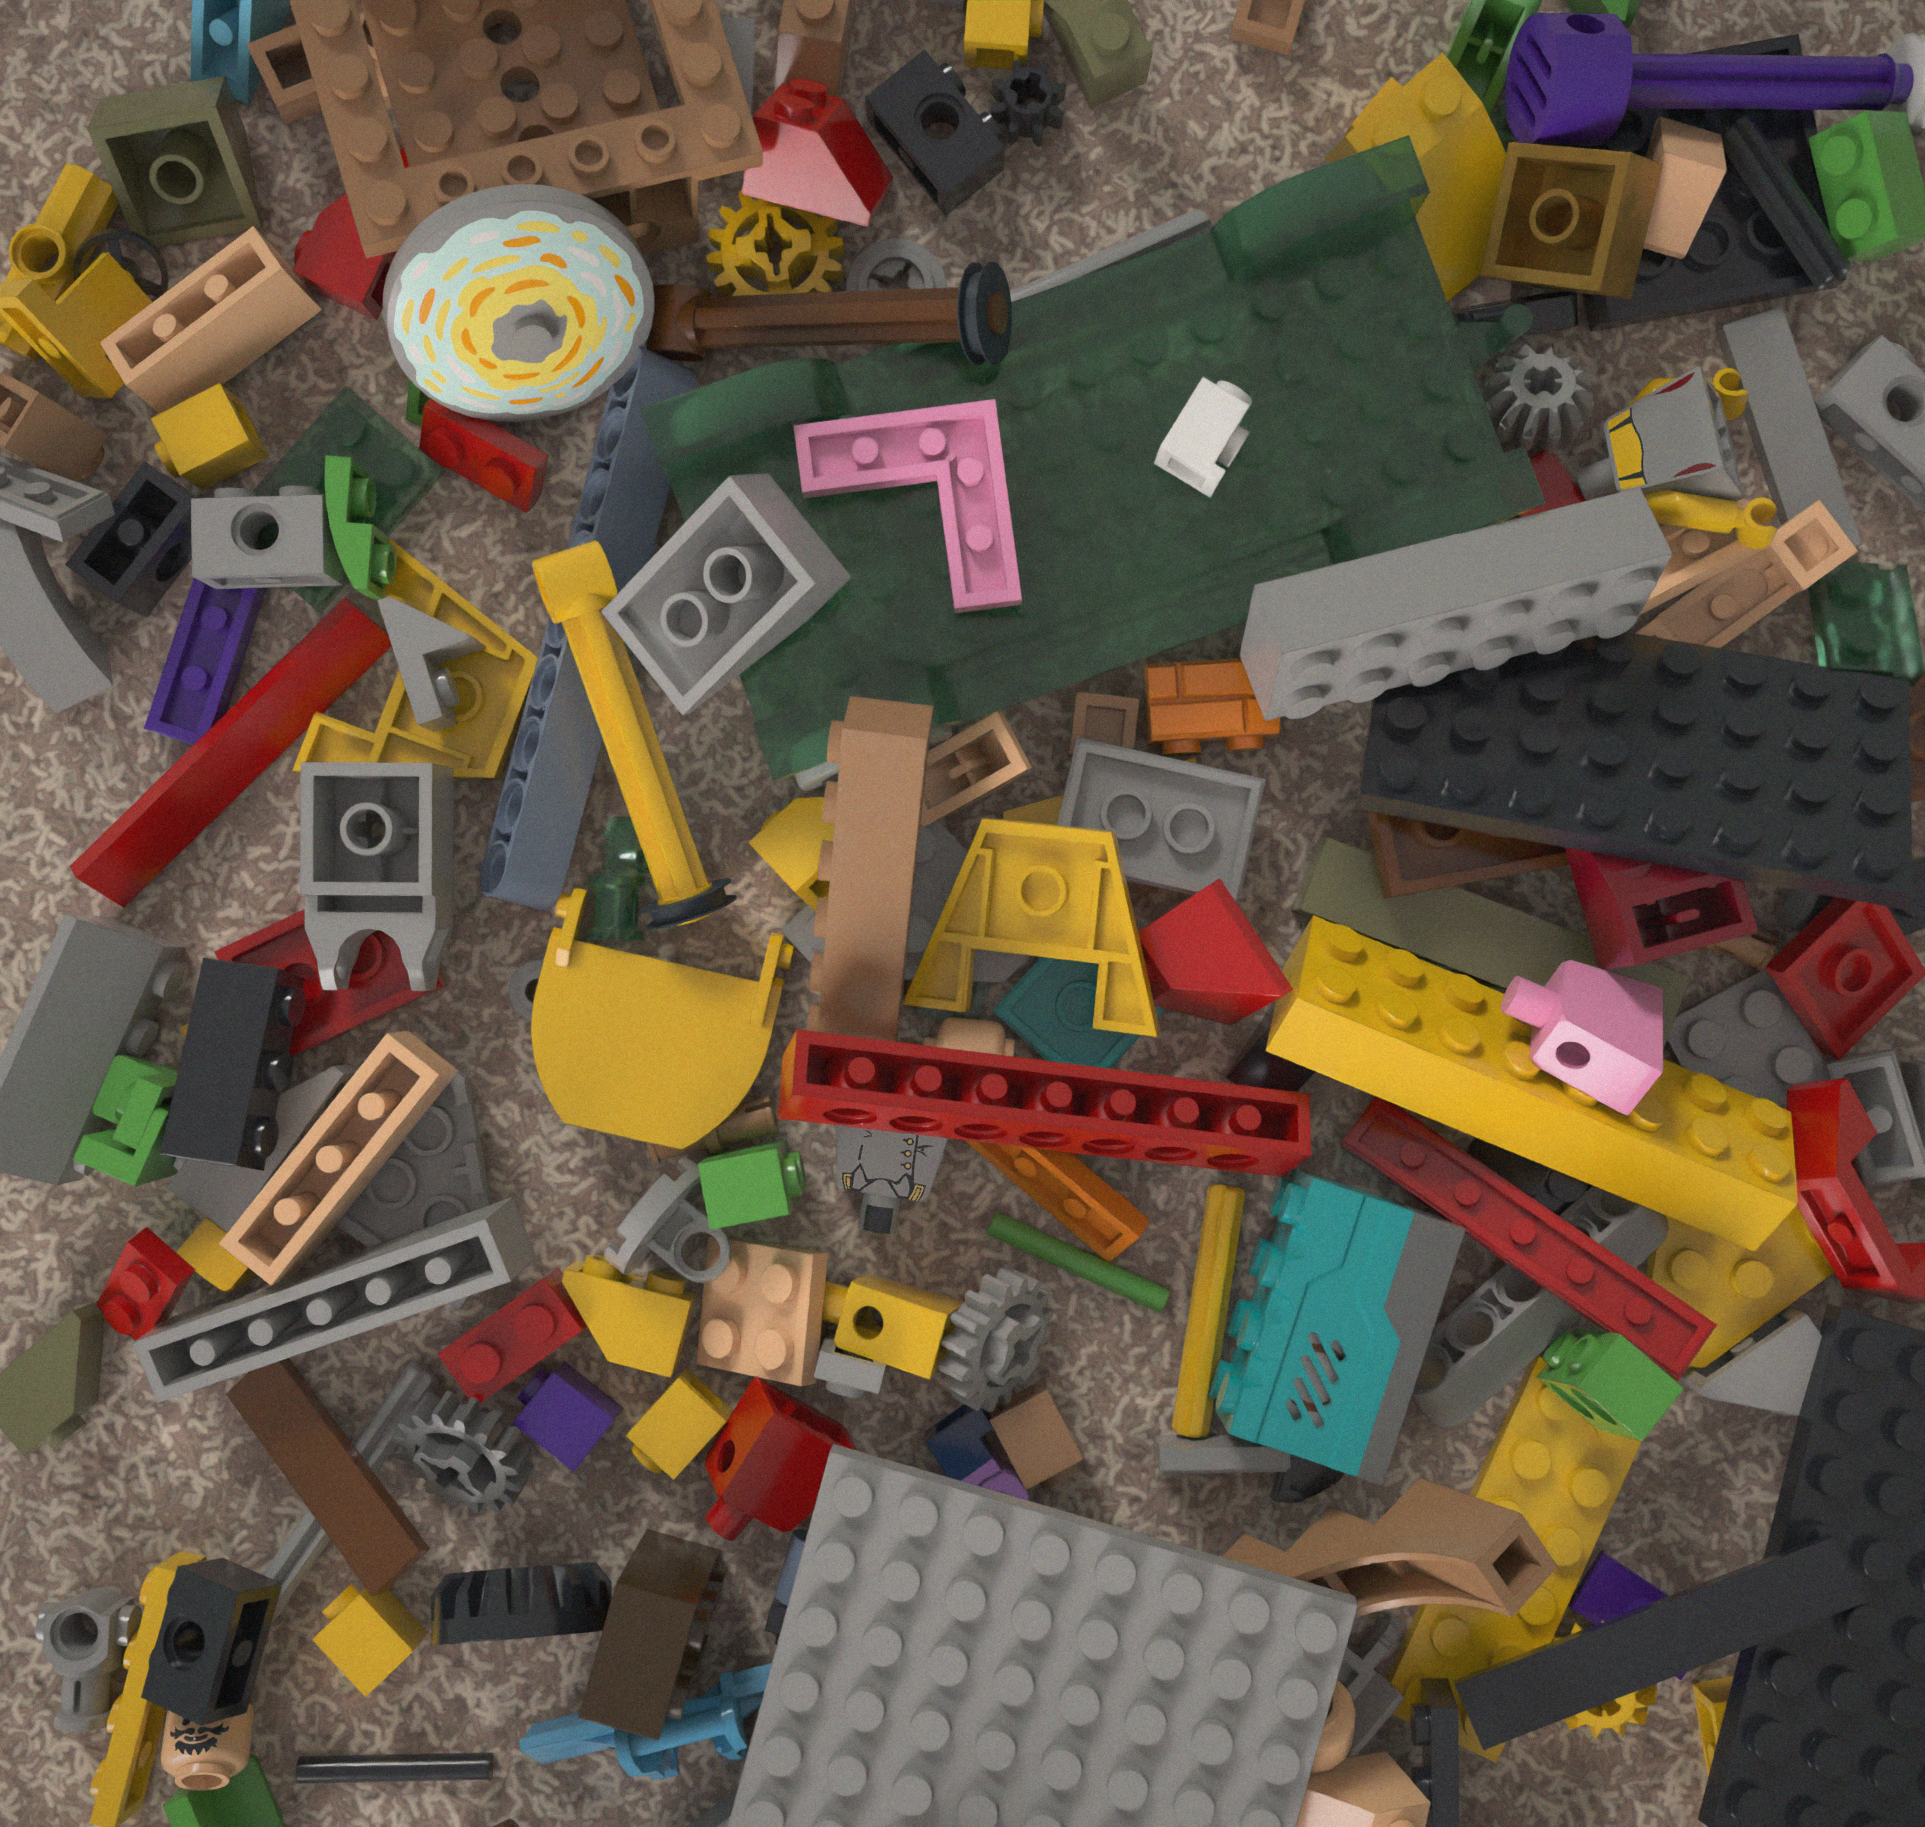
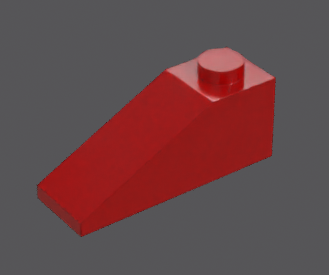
M403 147L400 150L404 167L408 168L410 166ZM345 193L319 213L312 230H307L302 234L295 248V266L292 272L309 290L378 320L383 309V290L386 276L397 251L366 258L348 197Z

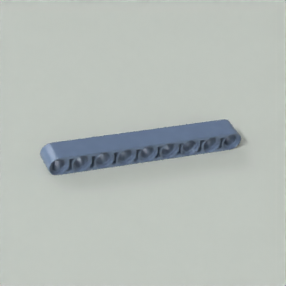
M638 347L640 354L632 367L619 381L613 383L610 387L567 547L569 549L594 540L598 541L610 565L618 593L651 559L679 455L670 423L676 412L694 398L697 384L696 374L693 369L643 347ZM550 616L546 625L480 874V887L486 897L542 911L550 910L561 895L603 740L562 622L554 624Z

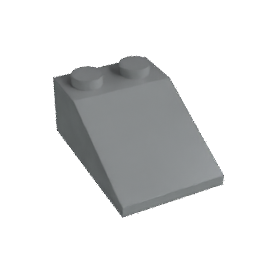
M769 473L729 475L601 612L682 715H687L806 623L852 577Z

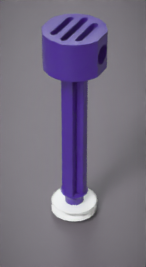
M1537 13L1530 15L1520 27L1511 50L1505 89L1507 123L1518 143L1551 146L1604 145L1616 133L1626 108L1871 110L1907 112L1911 133L1917 134L1925 129V34L1920 36L1915 33L1904 34L1891 45L1887 53L1879 54L1877 57L1633 54L1631 36L1617 14Z

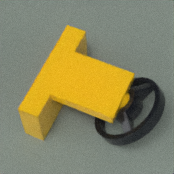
M120 228L100 230L88 236L80 244L73 261L74 283L56 301L34 279L7 280L0 284V313L81 398H112L125 384L114 365L106 358V352L100 342L168 290V268L159 249L146 237L134 231ZM119 239L136 243L153 256L161 271L160 285L141 278V271L138 265L132 259L122 256ZM108 240L110 253H102L81 274L80 265L86 252L94 245ZM147 295H152L154 297L150 300V298Z

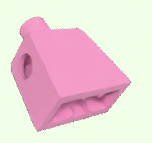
M1573 960L1562 962L1545 987L1520 976L1514 977L1509 984L1501 1003V1012L1532 1025L1529 1058L1536 1067L1627 1116L1663 1073L1662 988Z

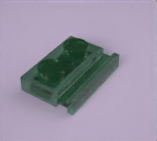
M1842 562L1808 587L1819 665L1830 667V670H1850L1908 680L1909 686L1912 687L1923 677L1925 668L1907 565H1897L1894 570L1879 569L1878 563Z

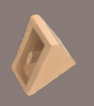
M1659 117L1655 123L1645 158L1663 165L1643 248L1683 259L1727 171L1721 134Z
M1002 710L996 711L928 751L921 817L923 828L1005 788L1032 768Z

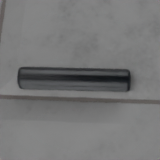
M1746 115L1726 127L1721 133L1724 152L1814 286L1821 290L1841 279L1851 269L1850 261L1754 118Z

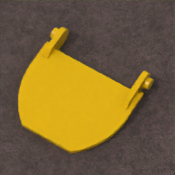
M575 887L572 894L561 892L556 904L555 917L564 918L565 920L562 929L557 927L552 929L535 992L531 1017L534 1060L545 1093L553 1108L566 1125L684 1150L718 1128L737 1109L755 1083L766 1058L785 980L775 977L777 967L790 969L795 946L783 943L784 935L771 932L760 980L756 982L580 942L578 940L586 913L589 891Z

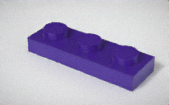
M193 578L144 726L145 730L194 745L226 714L267 588L215 589Z

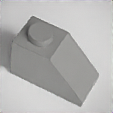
M1786 1307L1705 1368L1692 1367L1683 1373L1681 1379L1688 1388L1709 1399L1798 1416L1822 1335L1807 1314Z

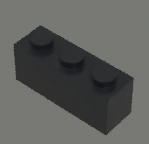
M203 958L160 1151L161 1155L264 1171L266 1158L273 1153L278 1140L279 1126L275 1116L280 1092L285 1090L292 1074V1058L289 1050L294 1027L299 1025L305 1012L306 996L302 989L303 978L279 968Z

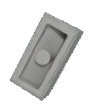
M1895 1049L1844 1055L1840 1060L1830 1058L1826 1065L1830 1079L1847 1078L1877 1131V1134L1855 1157L1863 1186L1870 1188L1925 1177V1146Z

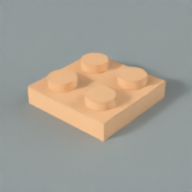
M708 1236L705 1270L713 1267L720 1257V1246L713 1236ZM727 1236L732 1248L731 1263L726 1272L718 1279L704 1283L696 1364L796 1386L815 1384L817 1378H814L819 1357L828 1253Z

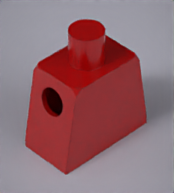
M756 1376L744 1392L705 1458L704 1465L719 1497L705 1514V1519L709 1526L718 1535L729 1541H734L753 1518L780 1532L792 1531L814 1511L828 1456L833 1444L858 1451L847 1429L836 1420Z

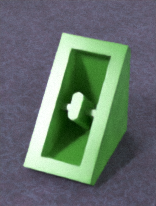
M1469 0L1462 12L1446 57L1481 100L1489 117L1506 82L1510 54L1519 29L1530 15L1537 14L1543 0Z

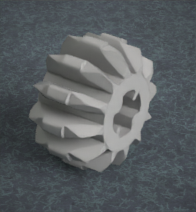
M1525 343L1522 349L1518 351L1516 358L1507 355L1502 356L1495 366L1494 374H1491L1490 379L1486 380L1482 393L1483 405H1485L1483 412L1484 426L1498 428L1497 437L1499 445L1516 440L1520 442L1519 446L1522 456L1532 448V445H1539L1550 456L1554 449H1557L1559 441L1572 444L1574 439L1580 435L1585 420L1590 418L1594 406V401L1592 400L1594 395L1590 393L1593 385L1591 381L1592 372L1577 370L1579 365L1577 363V354L1563 359L1556 357L1553 343L1543 354H1536Z

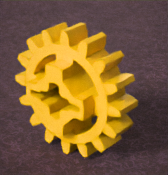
M742 190L738 192L742 207L740 210L735 212L725 206L720 208L719 214L726 228L725 230L718 228L709 229L708 238L711 246L719 251L706 255L710 272L721 273L714 280L716 290L720 296L733 293L732 296L832 292L826 281H842L844 276L842 264L833 260L845 255L843 238L831 237L838 230L835 218L828 216L818 218L820 214L762 199L753 200L751 196L743 195ZM783 218L795 221L806 229L796 230ZM755 225L748 236L742 237L749 228ZM773 234L777 235L779 246H782L783 249L782 261L779 262V275L775 274L773 263L769 261L770 248L773 247ZM812 271L802 284L792 288L803 272ZM744 275L745 279H758L768 287L769 292L752 287L741 276Z

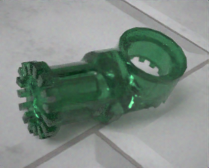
M614 816L610 818V823L606 824V829H611L610 832H604L603 836L604 838H609V843H603V848H605V853L603 854L605 859V875H588V885L594 888L593 927L586 930V939L611 940L612 934V940H619L620 938L622 941H644V931L638 928L639 890L646 887V874L650 873L631 817Z

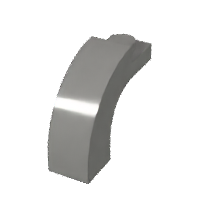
M0 519V646L27 683L57 714L113 686L109 653L103 641L79 615L60 587L46 558L41 534Z

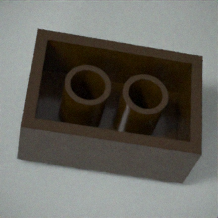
M646 1529L616 1582L578 1718L658 1741L668 1717L681 1719L687 1696L690 1695L709 1635L705 1634V1632L708 1631L713 1612L716 1610L726 1572L715 1569L720 1549Z

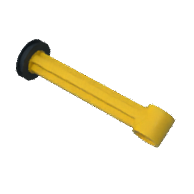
M594 540L532 560L533 572L546 610L554 624L562 622L659 899L647 904L640 910V913H651L653 921L646 926V930L662 929L674 925L680 926L703 919L712 914V912L734 902L737 896L726 895L724 887L731 883V878L709 882L707 880L624 640L601 612L618 594L606 555L599 542Z

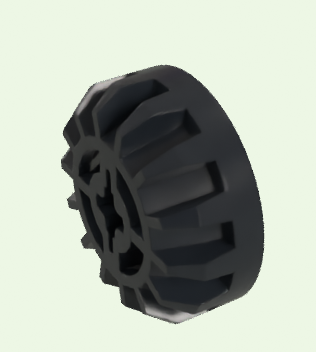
M597 1562L446 1574L431 1595V1645L487 1642L603 1631L612 1600V1581Z

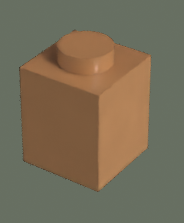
M297 24L247 44L255 66L285 126L322 111Z
M1045 1378L1012 1395L1011 1401L1008 1404L1003 1402L997 1403L994 1411L989 1412V1421L1026 1490L1039 1483L1043 1489H1048L1064 1482L1076 1472L1074 1464L1084 1460L1081 1447Z

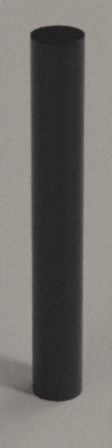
M493 1752L300 1756L296 1764L295 1776L298 1784L491 1780L493 1777Z

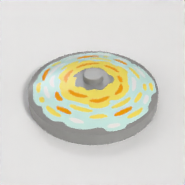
M513 184L486 188L451 201L424 219L408 235L391 262L383 290V312L393 353L406 376L424 394L442 406L470 417L499 422H523L549 418L569 412L597 398L610 389L613 383L619 381L640 354L638 347H644L648 339L654 316V291L646 262L636 240L627 227L605 207L585 196L562 188L538 184Z

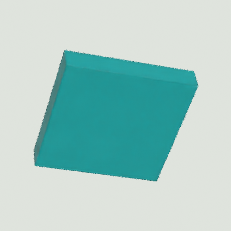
M1040 957L992 1010L995 1015L1047 1061L1112 1069L1141 1036L1093 1028L1099 967L1097 963ZM1155 1006L1157 1017L1165 1008Z

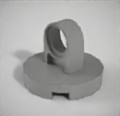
M683 1157L677 1162L676 1168L680 1170L682 1175L676 1181H673L664 1173L626 1216L617 1229L627 1238L621 1248L614 1243L607 1245L604 1251V1259L625 1275L632 1272L653 1252L677 1272L693 1282L707 1283L718 1279L726 1272L732 1257L729 1239L720 1228L710 1230L708 1218L692 1206L702 1191L698 1163L691 1157ZM698 1234H709L715 1237L720 1246V1257L717 1263L705 1271H695L689 1268L683 1257L684 1246L687 1241Z

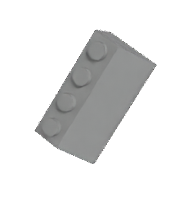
M64 915L0 1057V1173L53 1185H61L82 1180L84 1175L88 1176L95 1170L73 1160L83 1136L104 1131L108 1120L93 1113L94 1102L112 1060L116 1055L141 1058L147 1054L154 1044L159 1025L153 1020L162 999H169L176 992L183 979L185 966L179 963L185 947L117 917Z

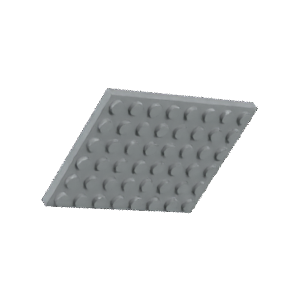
M833 1444L828 1456L728 1827H1295L1358 1604L1354 1595Z

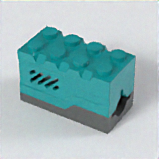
M1295 1167L1291 1170L1289 1179L1278 1178L1272 1191L1268 1213L1278 1216L1271 1239L1259 1238L1253 1249L1248 1274L1257 1277L1255 1289L1250 1301L1239 1299L1235 1305L1229 1323L1228 1335L1237 1338V1343L1229 1362L1218 1361L1208 1391V1397L1216 1399L1213 1408L1230 1435L1383 1485L1466 1229L1437 1214Z

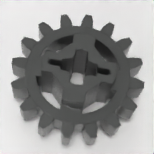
M446 1391L441 1400L431 1392L425 1393L420 1402L413 1400L397 1423L398 1428L391 1439L400 1445L394 1454L396 1459L412 1464L406 1474L410 1478H423L426 1480L424 1487L427 1493L430 1495L434 1494L441 1499L447 1494L448 1504L454 1507L459 1500L466 1501L470 1509L476 1513L480 1512L484 1503L495 1513L500 1512L505 1503L512 1506L534 1469V1464L527 1460L532 1452L531 1446L516 1442L521 1432L518 1427H504L500 1424L502 1421V1413L497 1409L492 1411L486 1407L480 1410L479 1401L474 1397H471L467 1404H462L452 1391Z

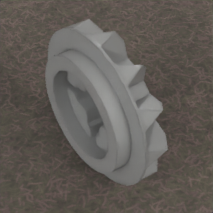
M901 238L881 240L864 249L851 265L846 281V291L884 290L879 286V282L883 283L886 281L894 284L899 276L903 277L906 270L909 269L907 289L947 288L944 271L937 258L921 244Z

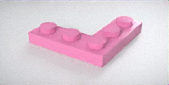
M995 399L793 425L804 498L937 481L954 612L961 613L1021 605V588Z

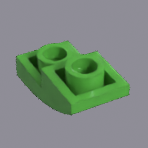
M325 455L326 506L333 540L343 568L354 589L371 600L385 598L386 583L392 584L395 579L397 555L394 545L389 544L390 538L373 524H365L366 517L371 518L375 512L376 487L374 480L369 478V472L352 457Z

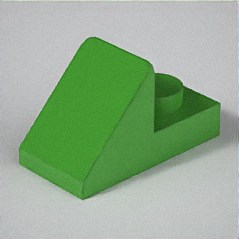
M116 1055L113 1058L93 1105V1113L118 1124L112 1138L113 1140L137 1149L155 1108L171 1104L178 1068L127 1055Z

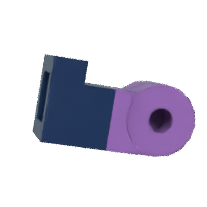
M963 1404L925 1431V1445L949 1478L1028 1500V1491L1022 1484L1013 1464L1002 1461L984 1436L985 1433L993 1428L989 1421L988 1411L982 1408L976 1411Z

